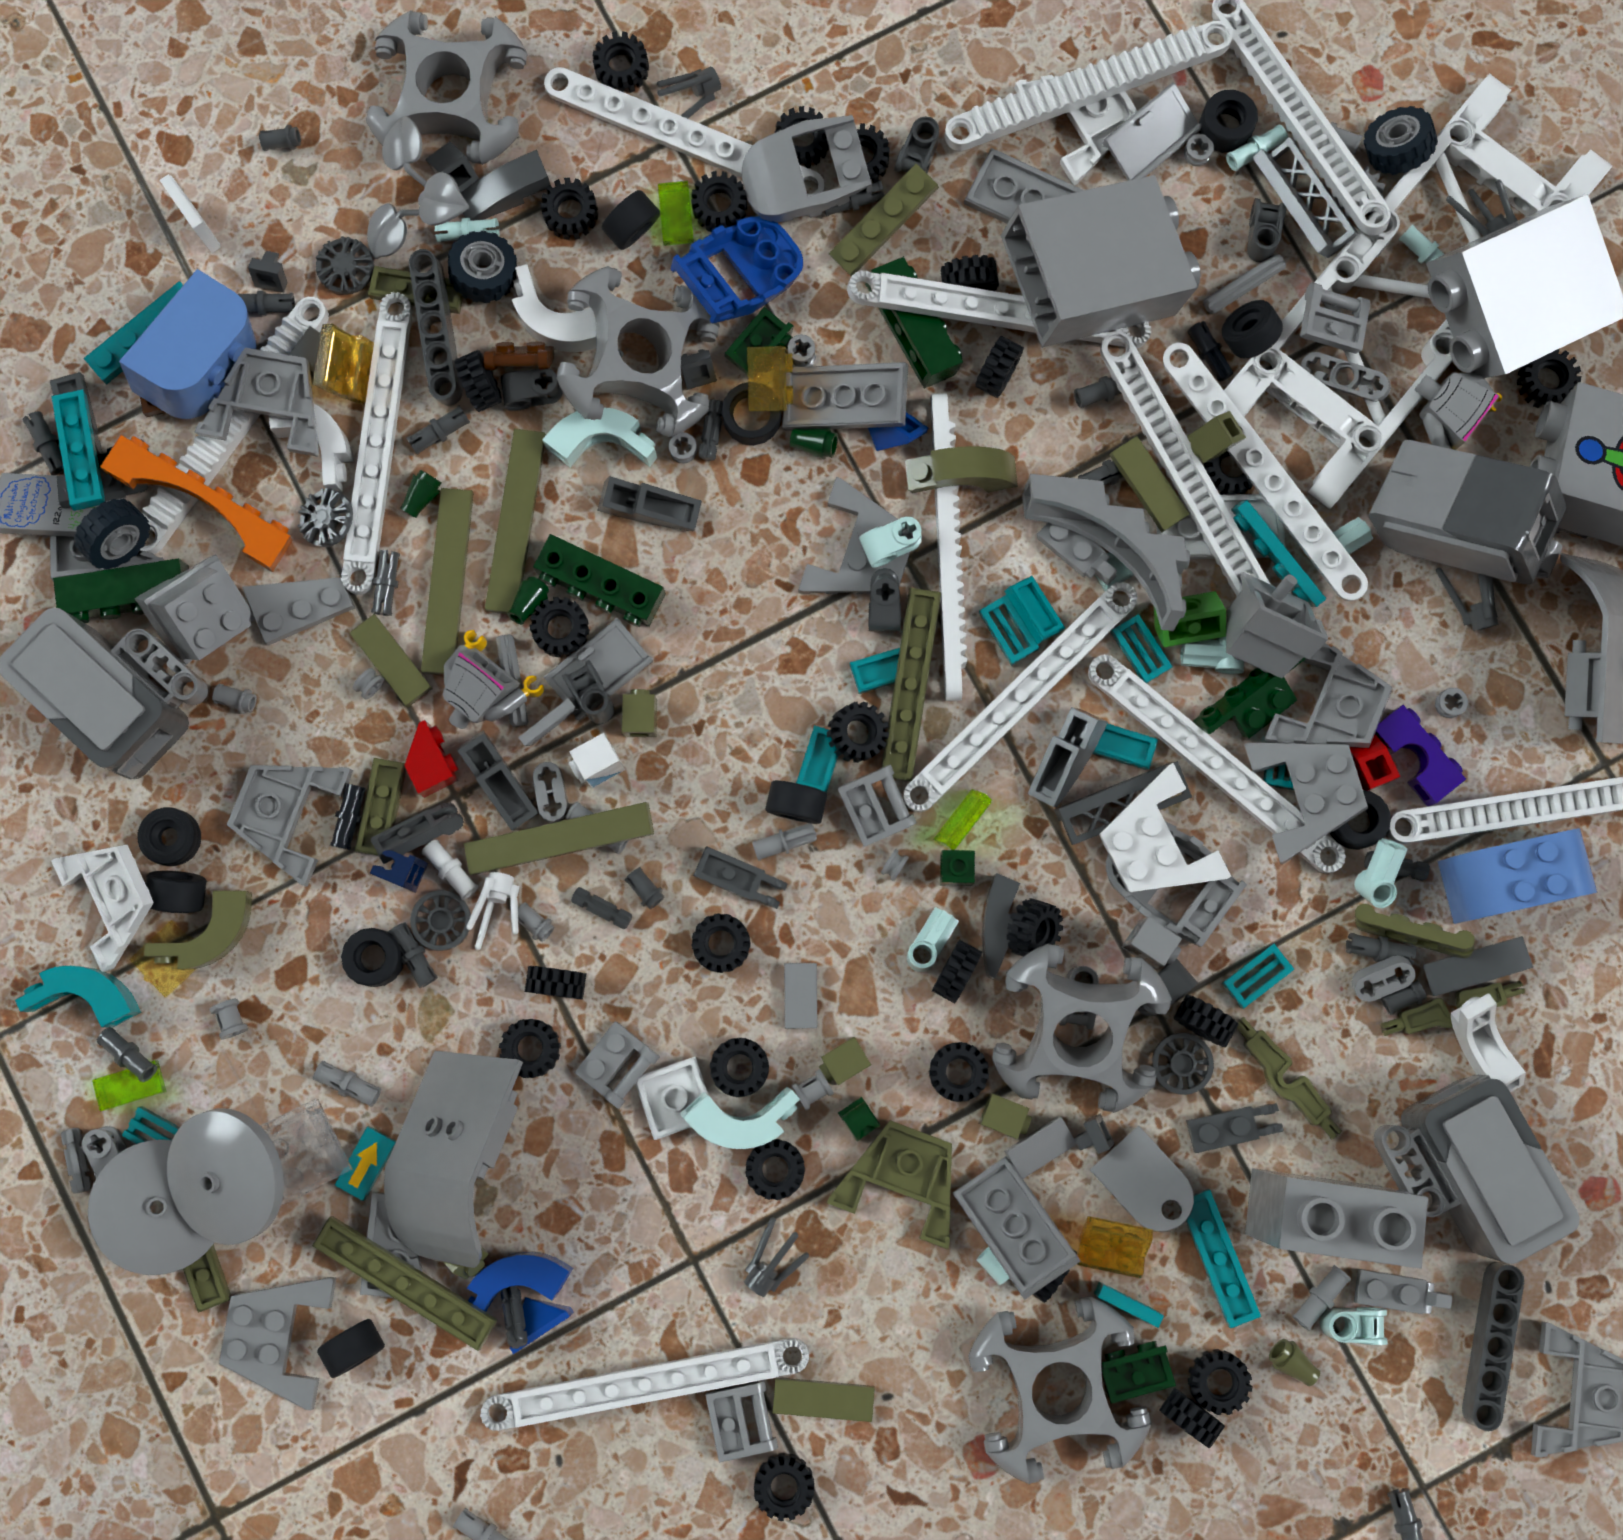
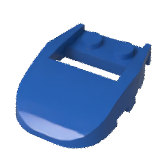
M751 216L737 220L734 226L724 228L721 225L713 229L709 236L703 240L698 239L691 244L689 253L682 258L678 254L674 256L670 269L673 273L677 272L711 316L710 322L713 324L752 314L786 291L802 271L803 256L796 243L781 225L774 221L762 219L759 216ZM722 252L756 297L741 301L708 258Z

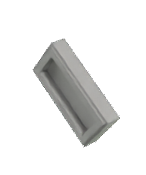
M573 697L567 698L518 738L524 746L534 745L577 711L580 705Z
M784 963L785 1029L817 1028V963Z

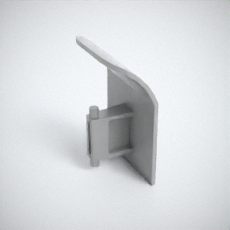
M1560 553V561L1577 573L1588 585L1603 615L1601 652L1586 653V640H1573L1572 653H1568L1564 716L1569 717L1568 729L1582 730V717L1597 718L1596 742L1623 744V569L1598 560Z
M434 1051L386 1164L384 1176L385 1206L389 1223L396 1237L417 1255L471 1268L477 1267L480 1263L482 1250L474 1219V1183L476 1178L484 1180L488 1168H494L518 1109L514 1105L518 1093L512 1089L523 1064L522 1061Z

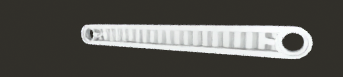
M1213 0L1211 15L1213 21L1224 22L1232 30L1233 36L1229 48L1231 50L1234 49L1236 58L1241 59L1243 68H1247L1248 75L1254 78L1255 85H1259L1261 94L1266 95L1268 104L1273 105V110L1275 113L1278 112L1280 121L1285 122L1287 131L1292 132L1294 141L1297 140L1299 142V148L1305 151L1306 158L1312 161L1313 168H1317L1319 177L1324 178L1326 187L1331 188L1333 197L1338 198L1340 207L1343 206L1345 208L1346 215L1352 218L1364 234H1381L1386 230L1391 217V210L1246 3L1243 0ZM1223 4H1231L1235 7V11L1230 14H1224L1219 11V7ZM1371 211L1378 212L1383 219L1379 223L1374 224L1368 222L1365 215Z
M1212 21L1198 27L1193 25L1185 32L1180 30L1174 36L1169 34L1163 40L1158 38L1152 44L1147 42L1143 47H1134L1130 52L1123 51L1117 57L1112 55L1106 61L1101 59L1095 65L1090 63L1086 68H1077L1073 73L1066 72L1060 78L1055 76L1049 82L1044 80L1038 86L1033 84L1029 89H1020L1016 94L1009 93L1003 99L998 97L992 103L987 101L981 107L974 106L972 110L954 116L948 121L945 129V141L953 150H967L1219 57L1230 46L1233 36L1232 30L1226 23L1221 21ZM1211 33H1219L1222 35L1224 42L1220 45H1213L1209 42L1207 36ZM956 127H964L969 132L967 138L959 140L952 135V131Z
M305 297L301 299L287 317H283L282 325L275 328V334L268 338L267 345L262 346L260 350L289 355L309 326L318 332L326 326L329 320L327 308L318 298ZM316 307L320 310L316 320L307 321L304 319V313L308 308ZM233 410L227 440L196 436L193 446H189L187 454L180 457V463L176 468L184 473H187L188 470L194 471L206 480L204 484L209 486L261 414ZM159 486L157 495L150 498L149 506L142 509L143 515L149 521L150 530L155 533V540L152 544L141 548L139 552L143 550L153 554L158 553L171 538L198 499L184 492Z
M1114 331L1109 333L1102 341L1100 348L1101 357L1111 374V378L1116 382L1118 390L1122 393L1124 401L1128 403L1131 413L1134 414L1136 422L1141 426L1143 434L1146 435L1149 445L1153 447L1154 454L1159 458L1161 466L1166 470L1167 477L1171 479L1179 498L1183 500L1192 521L1196 523L1204 542L1209 546V550L1214 555L1216 563L1221 567L1222 574L1227 578L1229 586L1238 596L1242 590V580L1240 577L1242 572L1270 584L1200 459L1193 453L1191 443L1133 341L1123 332ZM1113 341H1120L1125 346V353L1119 357L1112 356L1108 352V345Z
M947 393L931 394L933 450L955 447L956 435H954L956 426L955 423L949 421ZM959 485L935 489L945 701L962 700L961 669L965 668L967 664V658L964 657L967 645L962 644L965 641L966 633L963 632L965 620L962 619L965 608L961 607L964 601V595H962L964 584L960 582L963 571L960 570L962 565V558H960L962 546L959 545L961 533H959L960 521L958 520L960 509L957 508L959 503V496H957Z
M1623 777L1403 810L1391 815L1390 829L1387 832V837L1396 843L1408 844L1622 811ZM1398 819H1405L1410 823L1411 832L1408 836H1401L1396 832L1395 823Z

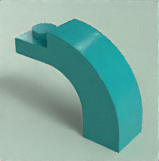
M59 966L40 972L39 975L43 983H37L24 990L25 995L15 1000L20 1012H34L61 997L76 994L90 1004L100 1026L105 1028H113L142 1013L134 996L120 980L99 969L81 966Z

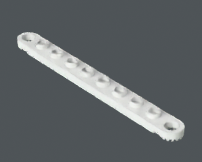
M554 68L547 73L544 85L549 96L555 99V101L565 103L574 109L742 177L743 160L752 145L566 68ZM558 77L566 78L568 81V86L562 91H556L552 88L553 82ZM800 165L803 180L805 182L806 180H812L818 185V189L814 193L807 195L811 196L824 192L825 184L823 177L818 172Z
M863 270L855 272L847 285L849 297L857 304L1036 333L1024 297L1021 295L887 273L877 274L867 270L866 272ZM861 281L866 282L870 285L872 292L866 293V295L864 293L861 294L860 291L858 292L855 284ZM1149 322L1134 325L1140 329L1141 338L1130 336L1128 327L1077 340L1102 343L1105 336L1109 333L1120 331L1131 338L1136 348H1140L1148 341L1152 331ZM1113 341L1109 344L1125 347L1120 341Z
M399 292L387 294L385 298L381 299L382 302H380L351 501L353 520L346 536L341 581L349 592L356 595L365 594L374 586L373 578L376 577L413 313L412 305L408 298ZM396 302L404 304V311L399 316H391L388 313L391 304ZM358 570L364 571L367 576L366 581L361 586L352 585L350 582L351 575Z
M1185 343L1170 345L1164 352L1163 366L1205 423L1225 412L1230 411L1246 438L1227 450V452L1323 578L1329 583L1337 596L1346 601H1355L1361 598L1367 591L1368 580L1353 558L1193 349ZM1177 351L1185 353L1188 358L1187 364L1180 368L1174 367L1170 363L1171 355ZM1348 576L1356 577L1360 583L1359 591L1353 594L1345 592L1342 588V580Z
M1117 582L1111 585L906 786L903 800L907 808L918 813L929 810L1133 610L1138 598L1134 587L1125 582ZM1116 591L1127 593L1129 604L1124 607L1115 605L1112 599L1113 593ZM917 787L924 788L929 795L927 802L921 805L913 803L910 797L911 791Z
M1104 654L1096 657L1091 662L1088 676L1095 686L1273 834L1305 825L1301 811L1130 669L1122 665L1116 658ZM1101 663L1109 664L1113 669V676L1104 680L1099 678L1096 672L1097 665ZM1328 835L1316 841L1308 849L1298 853V855L1322 873H1333L1339 870L1345 863L1346 858L1342 846ZM1324 848H1330L1336 854V861L1332 866L1324 865L1319 858L1321 850Z
M788 1338L497 1394L484 1402L480 1417L482 1423L487 1428L500 1431L796 1374L807 1366L809 1350L802 1340ZM790 1346L797 1347L802 1353V1360L796 1365H789L783 1359L784 1351ZM499 1403L506 1407L507 1416L504 1421L497 1422L490 1417L489 1409L491 1405Z

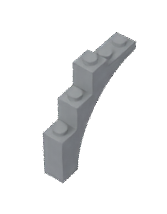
M1030 474L1022 493L1025 519L1047 522L1072 530L1095 541L1115 555L1132 571L1145 588L1156 609L1161 630L1174 631L1180 618H1184L1186 613V601L1181 596V574L1189 566L1190 552L1186 550L1184 537L1149 533L1150 527L1149 523L1145 522L1144 509L1109 505V495L1105 494L1103 481Z

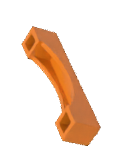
M120 435L100 466L106 474L133 490L137 484L158 485L184 492L199 499L221 514L238 532L245 544L242 552L246 557L271 572L274 571L292 543L291 536L287 534L289 531L287 527L275 520H272L271 523L266 522L260 518L261 512L247 503H244L243 507L231 501L234 496L218 486L213 490L204 484L206 480L194 471L188 470L187 473H184L176 468L178 463L163 453L156 456L149 452L148 448L150 446L137 437L132 436L129 440Z

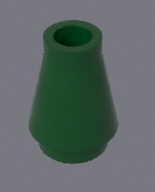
M830 429L792 430L790 447L800 449L823 460L826 457L833 458L838 443L837 433L831 432Z
M420 469L417 475L413 474L400 509L417 518L419 513L440 492L439 487L442 482Z
M528 577L527 580L521 581L511 609L507 613L508 617L517 624H524L526 619L536 611L535 608L538 605H543V601L548 599V586L535 577Z

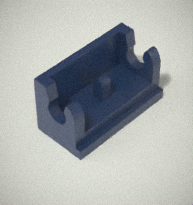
M391 850L383 851V855L394 859L395 863L391 865L392 869L386 870L382 866L373 865L370 874L416 893L429 863L412 855L406 857Z

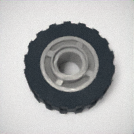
M1415 106L1398 107L1395 110L1387 111L1382 116H1378L1368 126V130L1364 134L1365 140H1363L1369 162L1373 165V168L1376 171H1381L1383 174L1391 173L1392 175L1410 172L1409 170L1420 167L1422 163L1430 159L1431 154H1434L1435 146L1438 144L1431 115L1428 112L1426 113L1424 109L1415 108Z
M472 231L465 236H460L457 242L454 241L452 249L448 253V274L450 283L454 285V290L462 294V297L471 299L472 302L490 303L493 300H500L502 296L510 293L511 287H514L513 280L516 278L515 267H517V258L514 255L513 247L507 243L505 238H501L493 232Z
M126 499L105 501L98 507L90 510V513L87 516L85 515L80 525L77 526V532L74 535L75 546L98 569L103 568L107 570L119 567L121 564L130 561L132 557H135L140 549L145 546V542L150 535L149 521Z

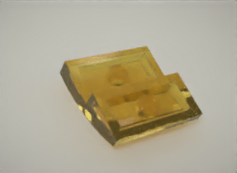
M322 324L312 384L341 398L365 405L374 342L362 335H350L334 324Z

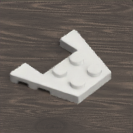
M1053 75L1041 76L1040 80L1029 82L1026 79L1015 82L1014 89L1016 92L1020 89L1027 90L1033 84L1038 86L1042 81L1046 80L1049 82L1054 77ZM1126 91L1066 113L1085 146L1062 157L1060 160V165L1072 185H1077L1109 151L1108 147H1104L1102 144L1104 139L1137 112Z
M1174 763L1168 765L1099 834L1128 893L1224 880L1232 877L1219 851H1215L1187 865L1164 821L1157 804L1186 790Z
M128 845L51 860L62 886L74 884L80 878H84L108 931V934L91 945L90 948L102 972L114 969L154 903Z

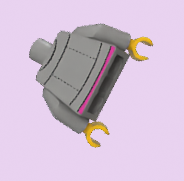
M1452 373L1441 385L1430 376L1425 375L1414 389L1429 400L1419 415L1423 420V425L1431 444L1453 450L1458 449L1467 441L1487 412H1496L1493 404L1502 400V395L1493 392L1488 382L1480 374Z
M468 630L465 633L464 641L466 644L460 645L444 664L445 688L442 695L444 700L455 708L449 718V722L460 729H465L470 720L479 723L486 720L493 722L511 714L527 702L528 696L535 698L541 696L544 692L543 685H540L536 690L529 689L530 684L537 680L536 676L526 677L523 683L524 688L519 689L520 683L480 652L487 645V640L483 635L476 642L472 643L477 636L474 630Z

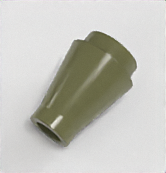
M1281 1339L1271 1349L1269 1360L1273 1363L1275 1369L1303 1382L1308 1387L1317 1382L1320 1377V1370L1312 1364L1294 1341Z

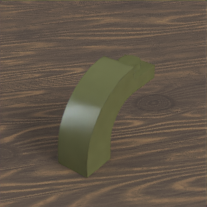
M980 446L944 448L930 451L931 455L905 460L908 491L911 493L957 485L977 486L988 493L1018 487L1015 456L998 448Z
M213 891L211 920L201 935L184 943H145L144 956L154 957V963L158 964L175 963V957H178L177 969L179 970L198 969L219 961L234 949L247 929L251 915L252 893L248 891Z

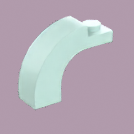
M604 408L601 420L585 419L579 412H574L559 421L542 439L546 449L570 468L586 449L603 442L615 443L624 447L649 467L657 459L654 448L655 443L643 433H640L639 436L637 435L641 431L639 421L623 411L612 408Z
M786 1087L757 1113L745 1117H736L723 1112L703 1092L680 1115L700 1136L711 1143L731 1149H748L771 1142L784 1133L776 1121L780 1118L785 1120L796 1111L797 1106L795 1104L800 1098L792 1089Z

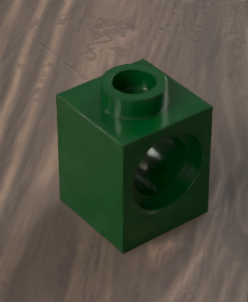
M942 850L940 853V886H973L975 883V851Z

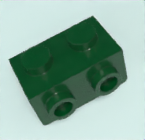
M763 307L727 349L724 356L752 380L758 373L763 376L774 363V360L771 358L778 350L784 352L788 348V343L793 338L791 335L794 325L790 322L787 324L783 323L767 308Z
M1152 1341L1137 1345L1138 1353L1126 1356L1124 1349L1105 1354L1106 1361L1101 1362V1373L1110 1404L1176 1386L1166 1354L1168 1352L1166 1345L1158 1347L1157 1342Z

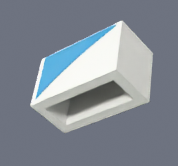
M604 733L569 751L573 760L568 763L581 784L587 782L591 788L625 771L623 764Z

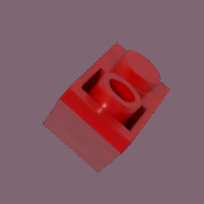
M426 720L419 722L404 764L417 793L424 798L459 781L455 774L459 770L455 759L451 753L446 755L441 746L445 742L441 731L437 725L432 727Z
M1375 734L1369 748L1349 747L1363 790L1370 791L1400 777L1387 747Z

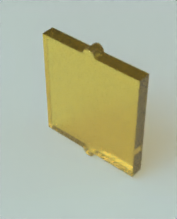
M171 920L147 943H184L194 938L187 936ZM145 945L130 958V961L144 975V981L151 982L165 998L196 970L177 969L178 957H175V963H154V957L144 956Z

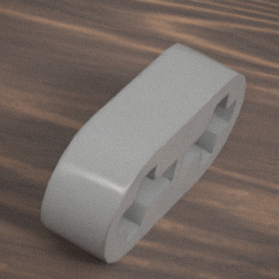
M543 762L533 772L538 811L546 821L550 823L560 822L566 818L569 808L563 773L556 764ZM546 769H549L552 774H556V778L551 780L552 790H548L546 782L540 780V777L545 775ZM550 795H554L555 802L558 805H562V809L557 810L556 816H552L548 811L545 812V807L550 806Z
M1392 956L1357 971L1352 977L1351 983L1359 999L1368 1002L1375 1001L1411 985L1415 979V970L1410 961L1404 956ZM1401 967L1403 973L1400 977L1395 975L1394 969ZM1370 980L1372 988L1366 990L1363 982Z

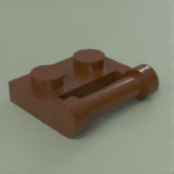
M540 341L529 342L526 344L527 346H514L513 342L496 343V347H492L490 351L484 352L485 370H496L497 367L538 366L539 370L549 369L554 360V347L545 346V342Z

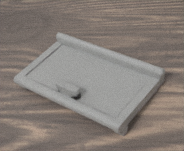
M1172 82L1108 135L1102 144L1104 147H1108L1129 181L1146 177L1187 143L1189 138L1201 131V123L1197 122L1176 84Z
M616 618L546 674L544 678L564 702L567 698H574L562 675L565 673L570 675L585 666V662L590 660L610 697L653 662V658L648 656L621 621ZM604 701L595 702L592 705L591 710L593 711ZM581 706L573 713L576 720L579 721L587 716Z

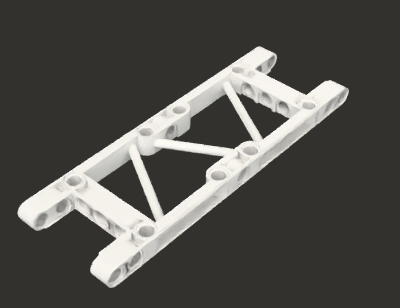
M1488 74L1437 135L1438 144L1435 146L1436 150L1434 154H1431L1430 159L1422 163L1420 167L1406 172L1384 198L1391 210V217L1385 230L1386 232L1378 235H1367L1358 229V235L1343 247L1314 283L1322 285V288L1338 294L1347 293L1355 286L1430 298L1428 285L1363 274L1398 231L1400 220L1395 212L1434 165L1437 167L1448 195L1460 203L1470 214L1471 212L1449 162L1456 167L1458 165L1478 179L1476 182L1479 185L1484 184L1497 195H1499L1495 182L1500 179L1510 204L1526 217L1548 206L1587 194L1589 196L1612 168V165L1590 149L1586 155H1581L1555 187L1482 132L1507 101V96L1511 92L1510 88L1491 74ZM1451 136L1457 137L1460 142L1454 141ZM1456 211L1469 243L1481 238L1479 231ZM1373 212L1367 221L1376 224L1382 221L1383 218L1378 212ZM1337 270L1346 272L1348 278L1339 276ZM1305 294L1282 320L1283 330L1277 342L1267 351L1252 357L1224 391L1244 417L1266 391L1339 448L1315 477L1313 486L1307 492L1330 510L1423 398L1422 395L1414 390L1425 375L1430 376L1436 381L1453 361L1449 350L1450 341L1453 336L1447 319L1422 349L1421 357L1427 366L1426 369L1387 416H1385L1379 401L1373 402L1364 399L1374 423L1281 351V348L1303 323L1306 306ZM1324 303L1325 308L1342 313L1339 307ZM1436 345L1442 346L1447 354L1438 352ZM1344 350L1348 362L1364 366L1359 353L1355 354ZM1260 361L1269 362L1273 369L1266 370L1262 368ZM1362 372L1360 384L1370 388L1371 394L1374 395L1375 390L1372 383L1363 379L1366 373ZM1359 437L1368 439L1371 447L1362 446Z

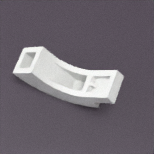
M528 265L515 267L518 279L513 280L518 297L512 299V302L522 325L537 341L545 342V346H553L554 349L559 351L583 352L596 349L597 332L593 310L586 308L583 311L572 313H558L546 308L538 299Z
M314 404L317 440L321 449L323 485L325 488L343 493V482L347 481V471L343 462H354L352 449L346 435L334 419L325 410ZM269 416L270 430L278 438L289 437L293 420Z
M1489 993L1481 998L1473 997L1467 1000L1460 1008L1451 1012V1022L1456 1038L1476 1075H1489L1491 1079H1498L1512 1092L1524 1085L1526 1072L1510 1053L1498 1032L1495 1023L1497 1007L1495 1000Z

